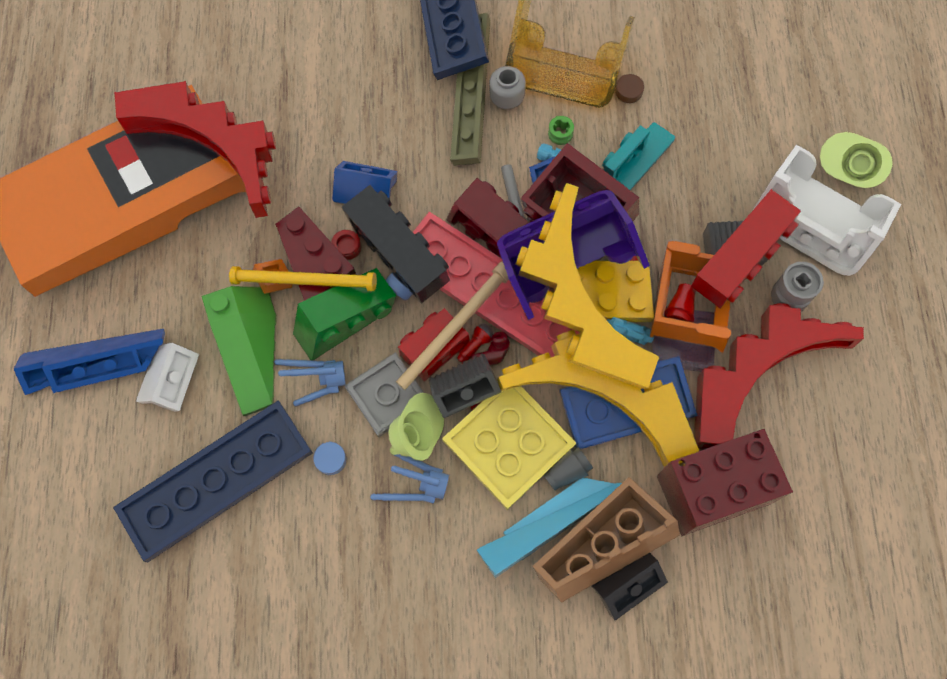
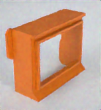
M670 241L667 244L662 262L650 337L653 338V335L711 346L723 353L731 336V330L727 328L731 302L727 301L721 309L715 305L713 325L706 323L696 324L664 317L671 273L676 272L697 276L714 256L701 253L698 245Z

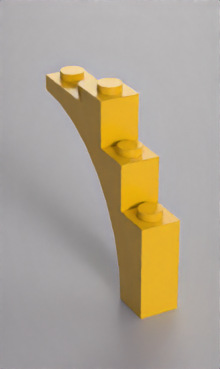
M566 183L562 192L556 190L549 209L555 211L551 222L545 220L538 238L543 240L544 243L542 244L531 239L528 248L521 247L515 265L521 267L518 275L554 288L553 292L547 290L541 309L546 310L543 319L580 332L578 336L573 334L567 349V353L572 354L569 360L570 363L641 389L649 388L659 356L635 345L616 331L599 313L583 287L575 265L571 240L572 211L579 187Z
M575 330L556 336L558 341L551 346L554 357H551L548 352L532 358L533 364L521 368L520 363L502 369L503 375L497 378L501 391L523 385L556 384L576 387L598 395L621 409L640 427L652 443L663 466H667L670 461L699 452L673 382L663 385L660 379L650 383L649 388H644L645 392L642 393L641 388L570 363L569 360L572 354L567 353V349L573 334L576 335Z

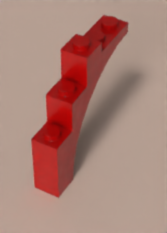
M186 81L114 92L116 118L126 134L144 132L173 134L194 140L208 147L226 160L241 177L245 185L249 205L255 217L268 216L267 204H271V196L268 186H264L263 178L268 177L266 163L273 162L271 150L276 149V142L273 131H267L263 120L237 124L234 111L229 112L225 101L199 104L196 92L191 93Z
M785 303L769 305L761 316V339L753 334L737 336L730 345L729 371H726V368L722 366H709L704 368L697 377L696 412L698 416H695L694 439L698 449L704 450L733 440L736 420L743 401L756 380L766 371L783 360L804 352L826 348L853 349L864 339V327L852 326L849 322L821 323V320L816 318L801 320L800 308H791L789 304Z

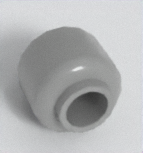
M503 66L496 69L489 80V93L492 102L503 109H512L522 103L526 90V81L523 73L511 66Z

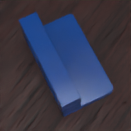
M342 161L334 169L332 200L346 204L369 185L377 193L383 191L390 200L391 188L397 182L398 171Z

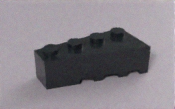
M369 185L341 208L354 232L359 237L362 236L367 246L373 252H377L383 263L390 270H396L395 274L398 279L422 304L450 281L447 273L449 266L438 253L434 256L427 249L430 245L421 233L414 234L408 228L411 224L402 212L395 213L390 208L392 203L383 191L377 193Z

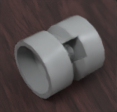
M807 262L791 264L772 288L771 297L773 303L789 304L791 308H800L803 311L823 288L824 281L821 272L813 264Z

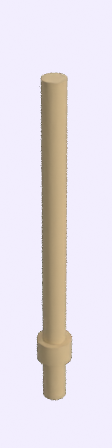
M502 261L492 270L493 275L396 381L402 389L406 390L500 284L502 282L506 283L509 280Z

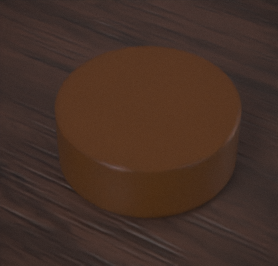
M623 75L617 81L616 96L622 102L635 103L643 95L644 82L637 75Z

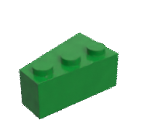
M377 268L368 271L376 273L377 285L375 291H367L366 288L335 286L298 303L293 335L311 361L317 359L377 319H382L390 314L396 294Z

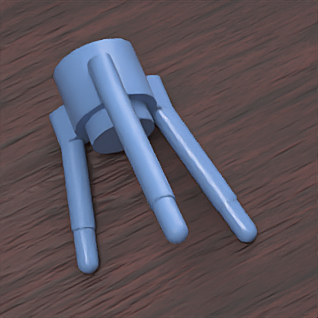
M276 359L274 361L275 365L314 367L280 370L278 372L279 376L319 375L320 385H327L324 389L295 400L293 402L294 406H299L327 394L339 393L338 386L346 385L343 361Z
M397 454L395 456L424 470V473L421 474L397 466H392L391 471L421 481L419 490L425 491V494L383 493L371 494L370 496L371 500L426 501L434 504L435 498L443 500L449 474L442 473L443 469L432 467L422 461L414 460L412 457Z

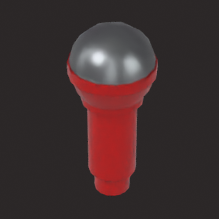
M487 324L476 326L472 338L461 349L456 359L462 364L464 361H468L471 358V354H474L481 345L483 346L492 341L493 329Z

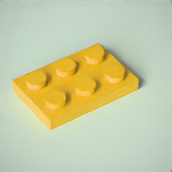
M593 261L577 268L585 291L596 309L606 320L616 317L629 322H652L654 311L649 267L644 269L639 261H628L623 264L610 261Z

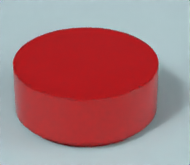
M352 230L337 232L331 241L347 260L356 258L361 252L360 238Z

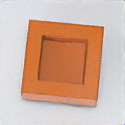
M282 259L254 264L253 270L289 272ZM259 283L264 294L289 289L293 285Z

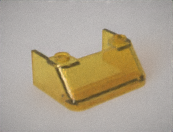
M518 0L505 66L515 67L523 73L527 90L597 108L609 104L623 65L635 17H629L624 28L621 43L609 41L602 44L594 60L543 47L545 41L544 28L537 22L527 20L531 0Z

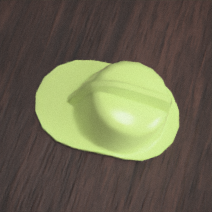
M850 132L837 133L826 140L820 152L821 166L826 173L836 179L861 188L875 187L884 182L891 173L893 165L892 156L885 146Z
M423 392L414 395L408 401L401 415L390 424L388 434L392 445L390 448L391 454H400L401 456L412 457L414 460L419 461L429 458L444 427V418L432 395Z

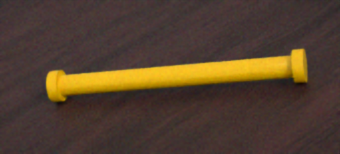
M232 266L229 272L230 283L239 285L241 282L360 287L366 288L367 291H375L377 285L376 273L368 272L367 275L242 270L239 266Z

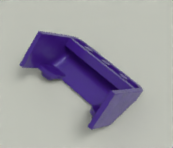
M599 191L575 202L572 211L571 240L576 268L606 256L608 261L618 264L626 263L633 256H636L644 269L650 266L632 219L612 191ZM555 212L508 232L497 242L508 278L528 320L534 318L529 303L542 300L550 287L519 276L521 267L515 265L521 247L528 248L531 239L542 244L544 243L543 240L538 238L545 220L551 222Z

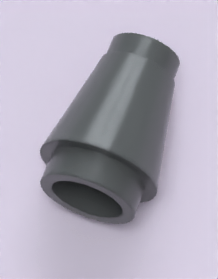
M578 447L574 451L570 449L544 476L555 491L558 488L589 476L587 472L592 470L593 467Z

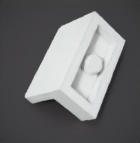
M174 343L160 345L148 366L136 402L142 404L152 403L174 412L180 411L199 354Z

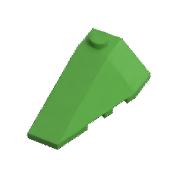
M230 286L201 296L242 415L247 416L266 409L274 403L275 375L273 364L277 315L270 294H264L261 287Z

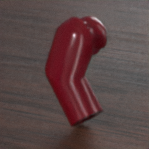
M501 331L494 333L487 351L471 354L472 359L474 360L475 356L480 357V354H485L490 366L501 363L510 348L507 334Z

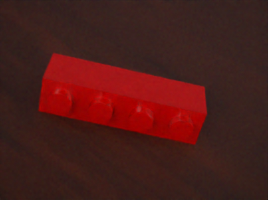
M771 189L697 274L691 287L720 309L727 301L733 304L744 290L740 285L745 279L751 282L763 268L759 264L764 257L770 260L781 247L777 243L782 236L788 239L799 224L795 220L801 210Z

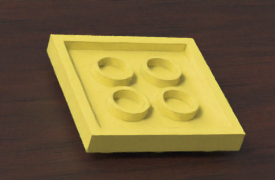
M522 386L503 390L501 393L482 401L442 438V441L507 510L577 444Z

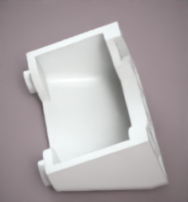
M796 145L770 181L755 207L771 189L801 210L795 220L799 224L788 239L783 236L780 239L841 275H853L860 270L883 241L901 204L888 196L876 194L870 196L860 206L813 179L811 175L817 166L816 159L809 151Z

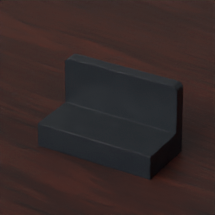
M648 553L591 587L600 596L608 613L616 621L667 584L668 581L658 560L651 553Z

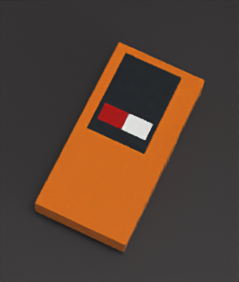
M192 84L188 86L191 93L196 92ZM197 95L199 104H203L199 96ZM116 121L0 178V243L21 286L36 297L177 230L178 224L185 217L234 194L246 192L243 180L232 166L208 147L194 140L173 134L154 132L126 134L120 123Z

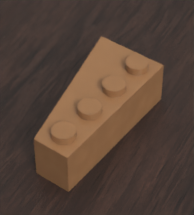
M628 477L532 567L541 582L562 603L680 536L678 520Z

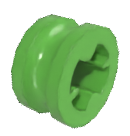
M556 116L549 123V139L557 145L569 143L574 131L572 120L566 116ZM560 127L562 130H566V133L562 134L561 131H556V128Z

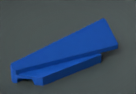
M157 329L27 352L19 357L13 369L25 395L48 386L51 387L53 393L140 373L147 370L159 346L162 345L165 331L164 329Z

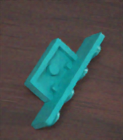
M655 122L647 129L640 125L634 133L628 132L625 135L616 153L610 152L602 163L604 171L631 191L671 146L675 136Z

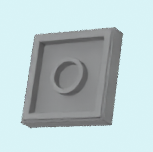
M396 352L345 385L346 390L378 437L389 431L390 424L401 415L408 401L414 395L423 392L416 380L406 390L396 383L407 370Z

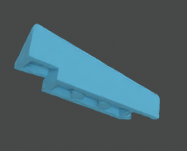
M588 478L579 479L504 531L503 534L505 536L477 549V552L496 578L588 515L622 483L614 484Z

